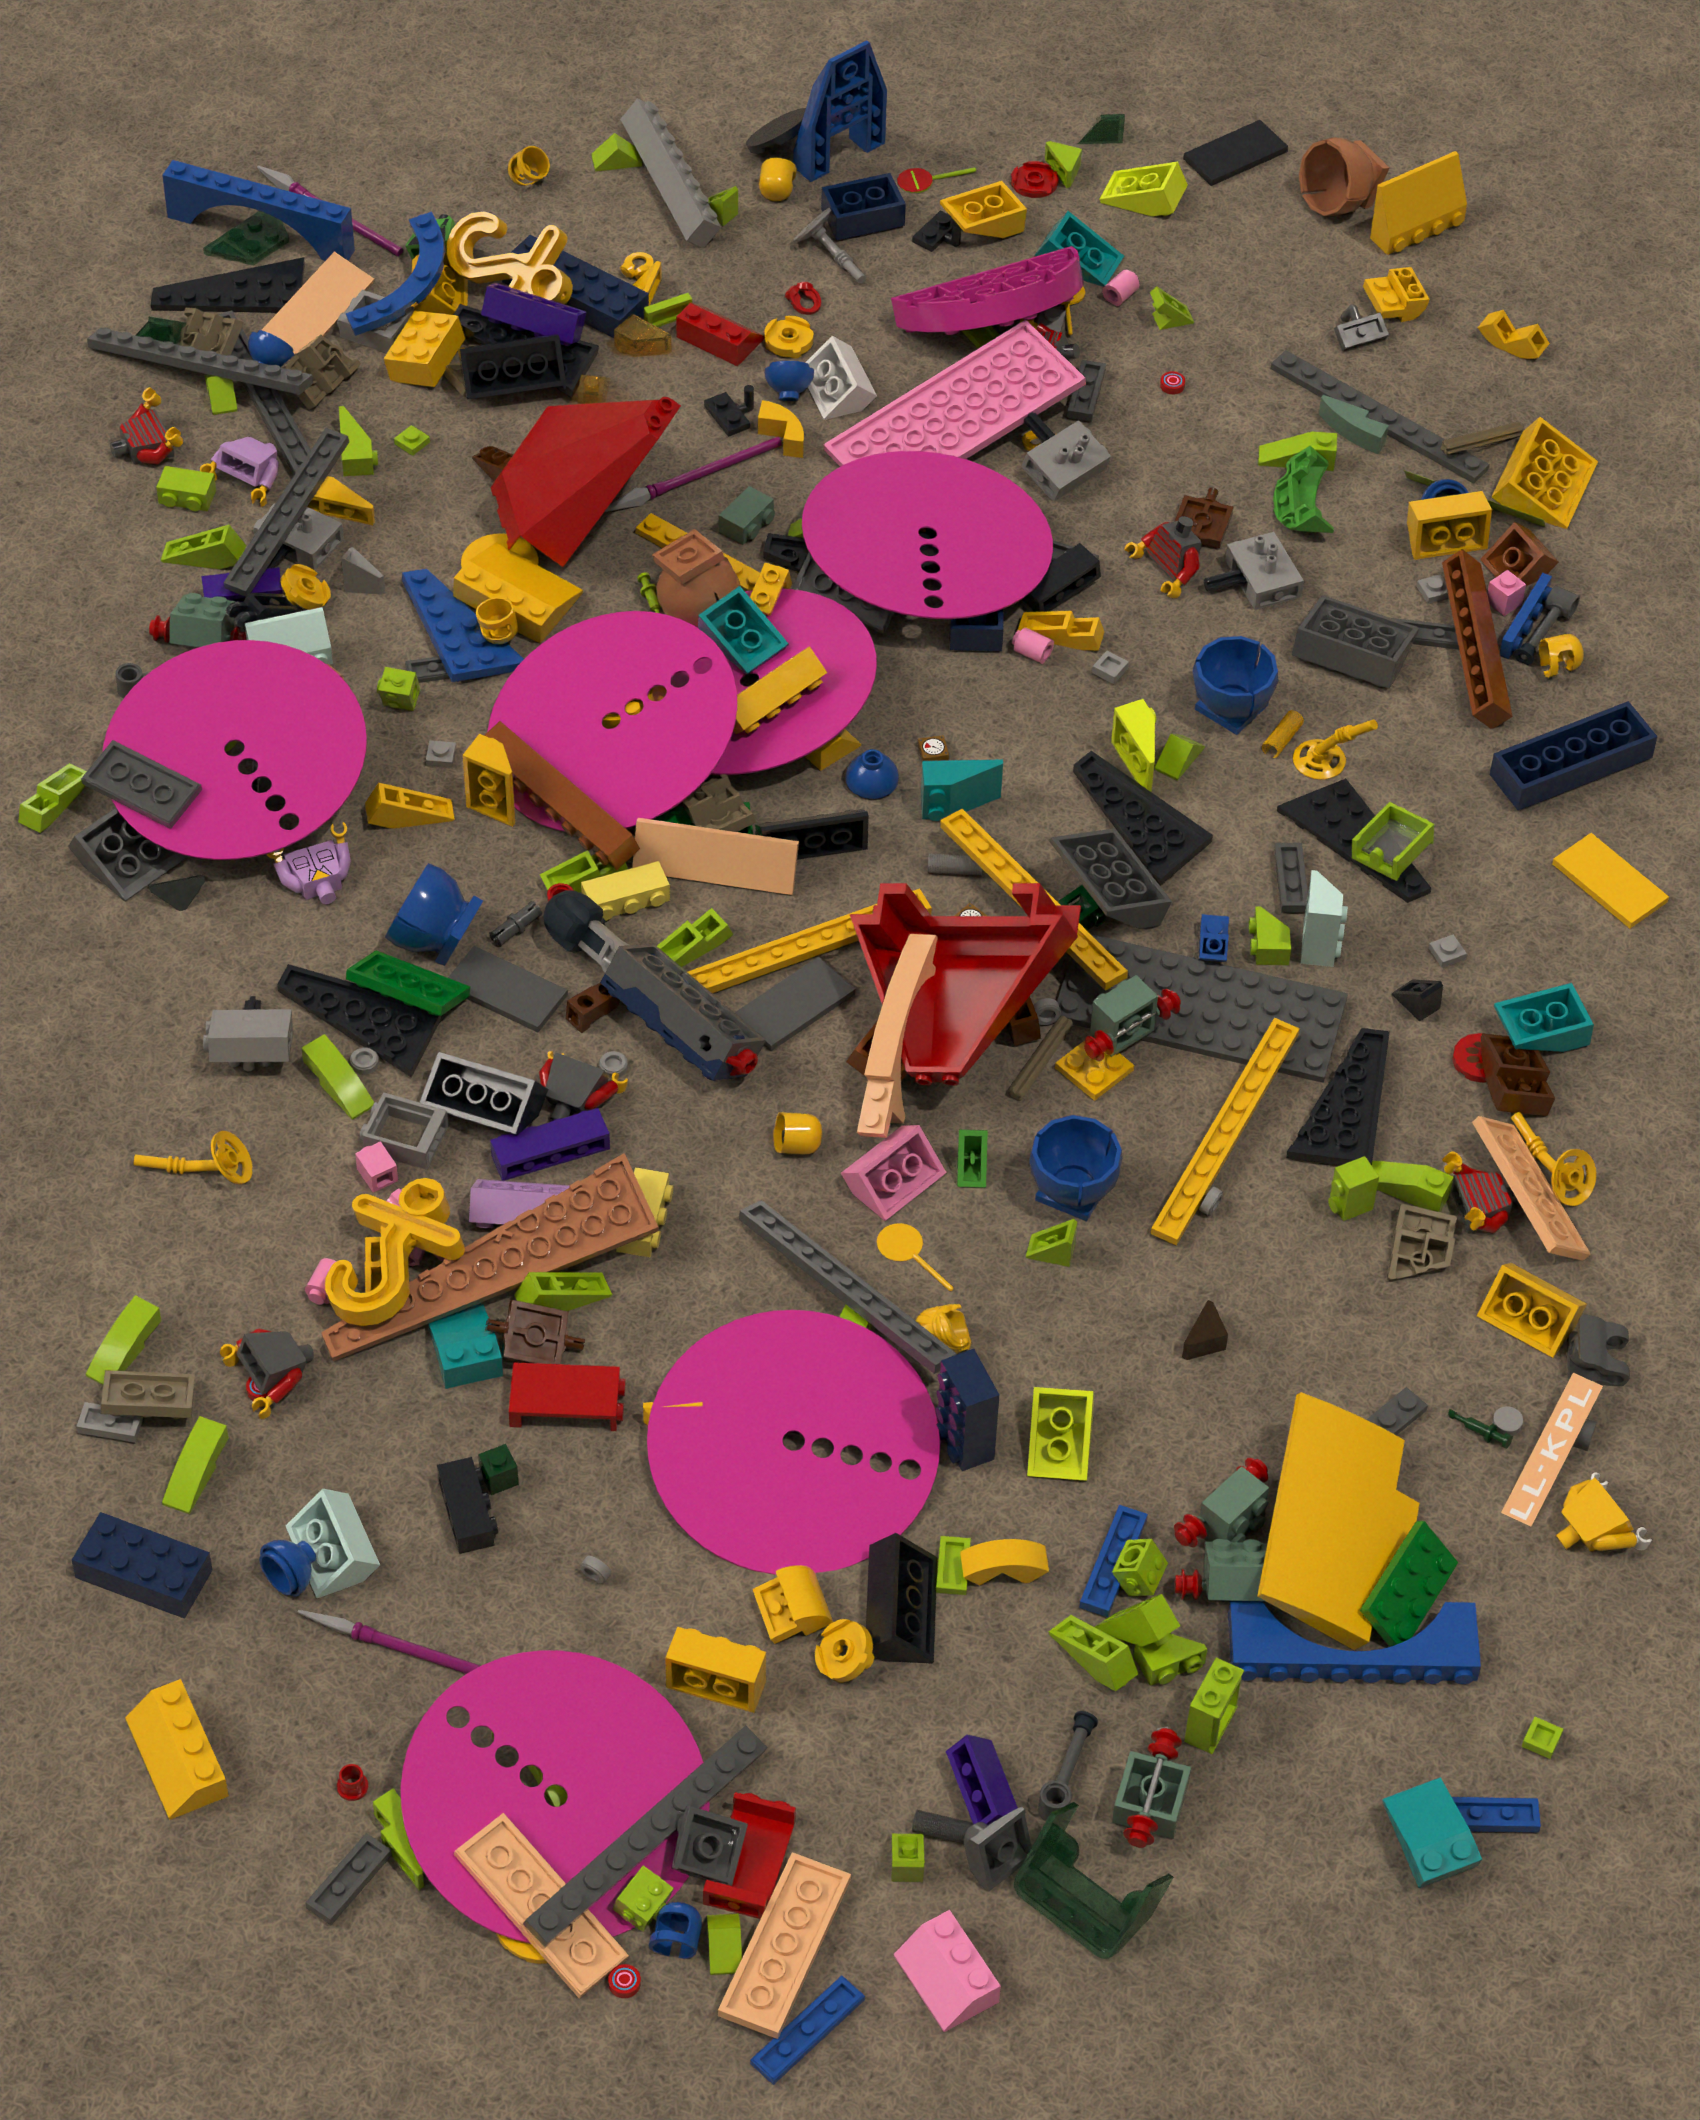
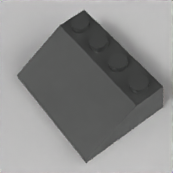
M1322 595L1297 629L1292 656L1298 657L1304 662L1322 665L1328 670H1336L1348 674L1354 679H1363L1377 687L1390 688L1404 664L1418 634L1419 627Z
M114 808L75 835L68 845L84 868L124 901L189 857L167 850L139 834L121 816L117 808Z
M1115 828L1051 837L1049 842L1106 916L1138 929L1161 925L1172 901Z

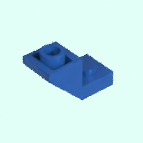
M1202 914L1199 960L1227 962L1229 916Z

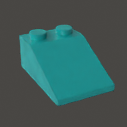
M1069 211L1053 226L1035 256L1072 246L1078 251L1083 280L1102 287L1108 283L1124 258L1123 254Z
M741 586L698 615V628L709 636L724 653L725 657L746 675L789 646V643Z
M1003 759L922 761V819L940 821L960 809L967 812L1001 798Z
M1572 983L1494 1003V1008L1515 1049L1565 1052L1588 1046L1591 1043L1594 1024Z
M484 1304L471 1306L428 1324L445 1389L503 1376L502 1356L495 1332L485 1331L486 1321L489 1317Z
M1441 1777L1382 1799L1419 1888L1475 1868L1483 1860L1468 1825Z

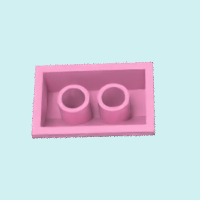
M920 1125L899 1127L841 1172L852 1194L884 1221L946 1174L944 1167Z
M950 1910L922 1924L894 1953L895 1959L943 2032L999 2003L1000 1984Z

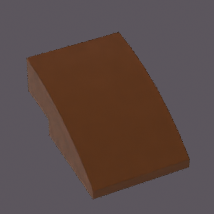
M1482 1033L1481 1053L1488 1089L1497 1111L1548 1116L1555 1101V1096L1547 1083L1550 1071L1539 1050L1515 1049L1509 1036Z

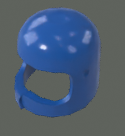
M672 1902L664 1905L657 1914L655 1932L650 1936L649 1949L655 1953L670 1956L672 1942L681 1943L678 1958L688 1959L693 1957L697 1952L702 1929V1918L697 1909L682 1902ZM675 1930H677V1931H683L684 1934L675 1932Z

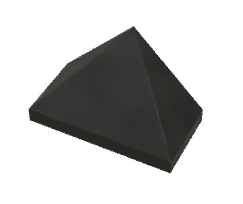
M201 874L150 884L148 886L151 893L177 910L183 911L188 908L205 883V879Z

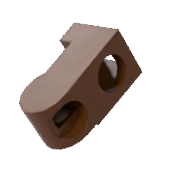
M598 983L567 1000L565 1019L583 1033L590 1028L592 1022L616 1009L620 999L611 996L608 993V989L601 983Z

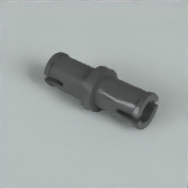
M530 901L528 905L516 914L511 913L507 916V920L489 933L490 938L493 941L498 939L496 944L501 947L515 934L523 933L528 924L542 915L540 907L537 905L534 908L533 906L536 903Z

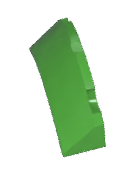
M1308 446L1291 457L1285 465L1287 472L1284 477L1278 479L1274 491V512L1277 519L1289 529L1333 533L1334 527L1322 518L1321 511L1315 507L1317 489L1324 472L1329 466L1328 461L1314 448Z

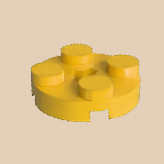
M785 316V320L777 321L776 318L765 327V347L776 355L796 359L810 350L814 341V333L810 329V324L803 318Z
M294 564L291 568H287L280 579L282 589L286 593V598L294 606L299 605L308 610L323 607L331 597L330 588L325 580L321 583L316 578L318 574L316 571L305 565Z
M840 1619L824 1629L821 1634L824 1637L821 1645H816L815 1662L821 1673L836 1682L843 1683L855 1679L864 1669L871 1667L874 1661L872 1653L873 1642L866 1627L848 1619ZM843 1646H848L846 1654L844 1656H840V1653L843 1651Z

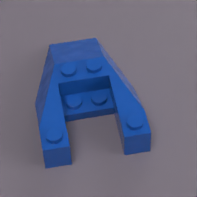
M867 40L829 59L812 86L793 150V163L797 171L810 182L830 173V137L849 128V138L866 153L885 144L887 88L871 44Z

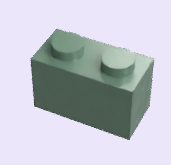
M749 486L719 515V532L744 545L749 539H754L765 524L768 525L772 522L775 516L774 499Z

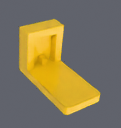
M764 563L750 596L764 615L770 616L782 589L791 588L792 581L789 570Z

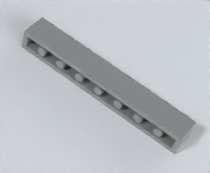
M637 98L620 120L686 241L700 247H705L721 228L717 220V214L709 206L708 198L702 193L700 183L693 177L691 167L683 159V153L677 148L674 142L675 138L667 130V124L660 117L657 106L650 101L645 102Z

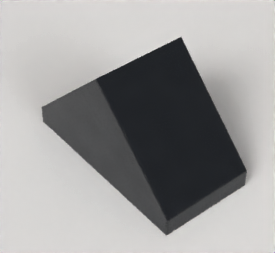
M1411 980L1391 994L1416 1019L1421 1021L1441 1008L1443 984L1441 981Z

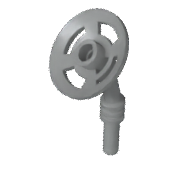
M827 208L808 224L793 241L795 243L801 242L810 237H813L815 240L818 239L834 256L835 262L843 270L846 269L859 284L865 282L866 276L853 263L850 255L846 251L841 250L825 233L826 229L823 226L831 212V209Z

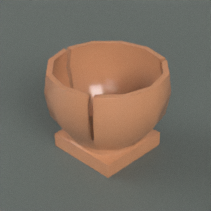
M1337 137L1313 143L1302 157L1299 171L1301 193L1325 191L1302 195L1310 209L1323 216L1333 217L1357 210L1360 205L1366 209L1373 206L1376 199L1377 186L1384 182L1390 167L1361 140L1352 142L1348 139Z
M695 529L652 554L654 562L662 568L656 585L658 602L666 615L679 618L694 626H698V615L717 602L715 594L719 601L731 591L741 586L730 562L724 557L723 551Z

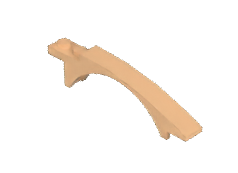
M910 934L891 978L875 1028L864 1073L868 1081L857 1133L860 1136L887 1138L890 1123L904 1124L905 1112L901 1092L903 1037L910 1008L917 992L928 978L935 975L936 967L933 964V958L938 939L936 935Z

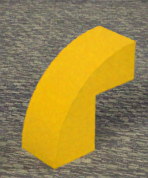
M1504 310L1489 313L1477 327L1493 346L1519 358H1539L1550 344L1538 324L1515 329Z
M762 400L758 415V434L783 437V456L803 458L804 431L799 419L787 408Z
M1021 1539L994 1540L971 1546L960 1552L963 1577L979 1586L1001 1573L1022 1583H1030L1049 1572L1045 1545Z

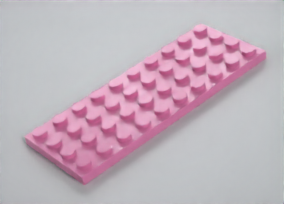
M1024 320L823 444L824 451L840 467L859 458L896 451L934 452L967 459L1022 425L1029 413L1033 412L1038 415L1086 385V378L1027 320Z

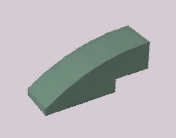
M1322 395L1319 415L1324 421L1349 441L1379 454L1386 443L1389 425L1369 419L1368 410Z

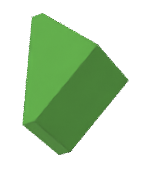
M959 1129L957 1187H986L988 1130Z

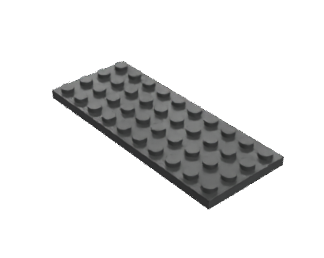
M1092 935L1128 971V978L1125 980H1129L1137 975L1157 995L1161 996L1163 989H1169L1177 993L1181 1000L1180 1012L1178 1014L1171 1012V1017L1168 1020H1164L1159 1016L1155 1017L1154 1031L1141 1038V1041L1247 1065L1274 1018H1277L1300 1028L1299 1035L1278 1072L1324 1083L1348 993ZM1071 957L1057 999L1061 1016L1071 1019L1073 1025L1090 1028L1093 1001L1100 994H1106L1116 988L1118 984L1105 991Z

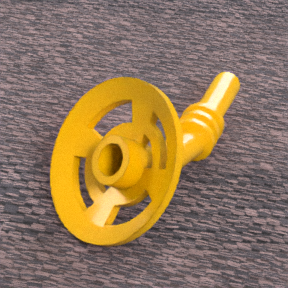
M1373 719L1355 726L1347 725L1336 729L1335 733L1325 740L1313 739L1301 743L1293 753V763L1296 769L1303 775L1318 780L1330 779L1339 775L1345 767L1346 757L1337 744L1352 741L1358 735L1376 730L1378 724ZM1305 747H1309L1307 755L1300 758L1301 751ZM1333 756L1339 757V763L1332 769L1329 764H1331ZM1306 765L1314 769L1322 770V772L1311 770L1307 768Z
M1520 1112L1515 1113L1511 1119L1527 1142L1526 1146L1534 1159L1537 1158L1552 1173L1551 1183L1556 1198L1561 1203L1569 1206L1582 1204L1589 1198L1596 1183V1167L1592 1157L1584 1150L1570 1149L1555 1161L1547 1153L1548 1148L1541 1141L1540 1136L1534 1134ZM1577 1156L1574 1163L1567 1162L1564 1164L1566 1158ZM1583 1165H1585V1169H1586V1180H1585V1184L1583 1183V1180H1584V1170H1583V1167H1582ZM1574 1189L1578 1191V1194L1572 1198L1565 1197L1566 1191Z
M220 1131L212 1137L211 1153L213 1160L186 1161L185 1157L179 1160L177 1156L174 1159L172 1156L168 1158L137 1154L134 1156V1166L165 1169L167 1173L173 1170L174 1174L179 1171L182 1175L184 1172L220 1171L226 1179L239 1185L251 1179L253 1167L251 1157L245 1145L237 1136L228 1131ZM238 1163H242L241 1176L236 1173Z

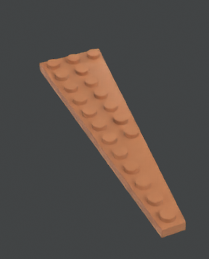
M625 1153L596 1169L587 1178L569 1185V1188L556 1196L554 1194L547 1198L543 1204L533 1210L525 1211L513 1221H508L466 1246L465 1252L460 1258L456 1260L444 1259L440 1265L419 1274L418 1278L409 1282L410 1294L406 1303L393 1317L379 1324L367 1326L349 1324L341 1320L321 1332L332 1361L334 1362L519 1288L529 1272H558L658 1232L657 1222Z

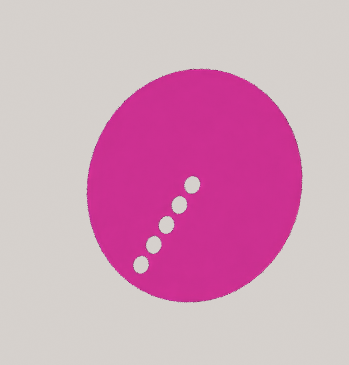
M924 451L886 452L846 463L825 476L815 486L805 503L802 515L803 538L807 549L819 568L833 582L867 603L885 610L914 617L931 619L969 618L985 615L1011 606L1032 592L1042 581L1050 566L1053 553V539L1047 519L1035 501L1022 488L998 472L983 465L941 453ZM922 528H931L936 531L937 536L933 539H925L919 535L918 531ZM932 545L939 552L935 556H926L920 552V547ZM925 562H933L940 567V571L937 573H927L921 568V565ZM928 579H934L939 581L942 587L939 590L931 591L923 586V582ZM927 597H937L943 601V605L939 608H931L924 603V600Z
M782 589L772 614L765 616L789 643V646L750 674H756L761 679L809 646L827 671V674L821 677L823 683L811 691L807 687L800 691L802 697L792 704L788 705L787 702H784L778 706L781 711L772 718L767 719L764 716L759 719L760 726L747 734L745 730L738 734L733 732L725 753L711 774L736 775L753 773L793 762L828 743L851 723L865 705L871 693L877 670V656L873 640L864 624L854 613L843 605L824 596L807 591ZM753 590L745 592L750 597ZM708 658L698 660L694 665V671L698 674L707 673L712 667V661ZM726 658L731 666L736 682L737 694L748 688L740 684L741 678L746 674ZM686 672L676 673L671 679V685L676 688L685 686L689 681V675Z
M626 611L610 613L574 624L555 634L533 650L517 666L501 689L492 709L488 731L501 721L627 829L636 826L638 818L652 820L684 801L709 777L718 765L727 749L736 723L738 708L736 682L724 653L709 636L694 625L679 618L655 612ZM702 658L710 659L712 667L707 673L698 674L694 671V665L698 660ZM686 672L689 675L688 683L680 688L673 687L671 685L672 677L676 673ZM655 686L666 688V695L660 701H651L648 698L649 691ZM635 699L641 700L644 707L640 713L629 715L625 712L628 702ZM611 713L620 715L621 721L617 727L613 729L603 727L602 721L605 716ZM513 785L514 807L518 811L543 826L566 832L559 820L557 822L552 821L545 813L546 809L543 806L540 808L536 807L529 799L527 792L522 794Z
M235 640L214 643L184 652L161 664L143 677L128 692L115 711L106 732L103 751L114 740L201 784L202 791L171 829L111 799L121 816L139 834L167 850L185 856L211 860H236L256 857L285 848L302 840L326 823L342 807L358 782L366 755L367 735L363 713L356 696L340 675L327 664L304 651L287 645L268 641ZM231 741H240L244 744V751L238 756H229L225 753V746ZM245 759H253L258 763V768L254 773L246 775L238 770L239 764ZM265 777L272 782V786L267 792L257 793L252 789L254 780ZM272 796H281L285 799L286 803L281 810L270 811L265 806L266 801ZM287 814H293L299 818L298 826L292 830H285L279 825L280 819Z
M777 1310L746 1316L715 1329L692 1345L676 1361L658 1389L652 1405L648 1422L647 1450L651 1475L665 1507L677 1524L703 1548L732 1564L756 1572L777 1575L776 1570L788 1566L802 1565L811 1568L815 1573L839 1570L868 1559L869 1545L894 1533L901 1535L912 1524L922 1510L936 1478L940 1454V1435L936 1425L938 1420L934 1405L920 1376L908 1360L882 1337L861 1325L831 1314L805 1310ZM703 1402V1406L664 1407ZM795 1431L803 1435L805 1443L801 1449L791 1451L783 1445V1437L788 1432ZM818 1439H827L833 1444L834 1451L829 1457L820 1458L812 1452V1444ZM847 1446H856L862 1451L863 1458L856 1465H848L842 1461L841 1451ZM877 1453H884L890 1457L892 1465L885 1472H876L870 1466L871 1457ZM906 1460H913L919 1464L921 1473L915 1479H905L899 1473L900 1464Z
M560 1650L517 1653L496 1659L467 1673L448 1687L424 1714L413 1734L402 1769L400 1791L404 1828L418 1864L433 1886L453 1907L473 1922L494 1933L531 1944L454 1856L455 1850L504 1813L567 1884L703 1763V1760L689 1728L679 1713L656 1689L634 1673L609 1661L582 1653ZM462 1707L469 1713L470 1720L465 1727L454 1728L447 1722L446 1715L451 1708ZM484 1726L493 1732L494 1741L490 1746L480 1748L473 1744L471 1732L477 1727ZM510 1746L517 1751L518 1762L514 1766L503 1767L497 1763L495 1753L500 1747ZM532 1765L541 1770L543 1780L538 1786L528 1787L521 1782L520 1771L524 1767ZM552 1785L563 1787L567 1792L566 1803L559 1807L549 1805L544 1798L545 1790ZM710 1802L701 1809L709 1811ZM678 1830L589 1908V1911L612 1937L635 1928L633 1924L615 1912L613 1907L616 1899L643 1865L674 1888L669 1900L688 1879L689 1875L672 1869L679 1835Z

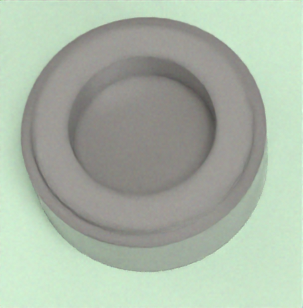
M1045 998L1034 1004L1040 1025H1050L1061 1016L1059 1004L1054 999Z
M359 1048L351 1054V1067L358 1074H370L379 1065L378 1055L370 1048Z
M611 1051L605 1053L600 1058L599 1066L605 1070L609 1078L615 1072L621 1077L626 1073L628 1063L625 1055L620 1052Z
M1215 1186L1212 1187L1203 1200L1199 1211L1207 1216L1211 1215L1221 1202L1224 1195L1223 1191Z
M1501 1407L1495 1412L1492 1424L1494 1423L1498 1426L1497 1432L1515 1436L1521 1431L1523 1416L1513 1407Z
M588 1555L580 1564L583 1574L597 1583H605L611 1575L609 1567L596 1557Z

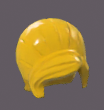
M947 1304L927 1308L915 1319L917 1323L957 1354L963 1350H969L971 1346L964 1314L955 1310L961 1308L960 1304Z

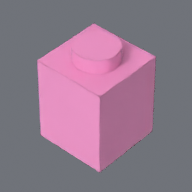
M1509 570L1505 571L1489 582L1487 593L1489 605L1503 616H1506L1522 605L1526 584Z
M381 1141L372 1146H366L361 1151L355 1153L357 1170L373 1193L398 1181L397 1165Z

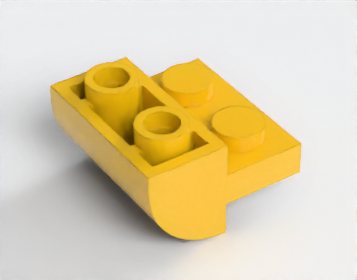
M1412 267L1389 269L1387 277L1364 280L1363 288L1377 313L1381 312L1383 319L1398 317L1401 322L1414 320L1428 306L1430 299Z
M795 1565L776 1570V1578L753 1588L769 1637L774 1644L801 1631L807 1636L833 1623L817 1576L807 1566Z

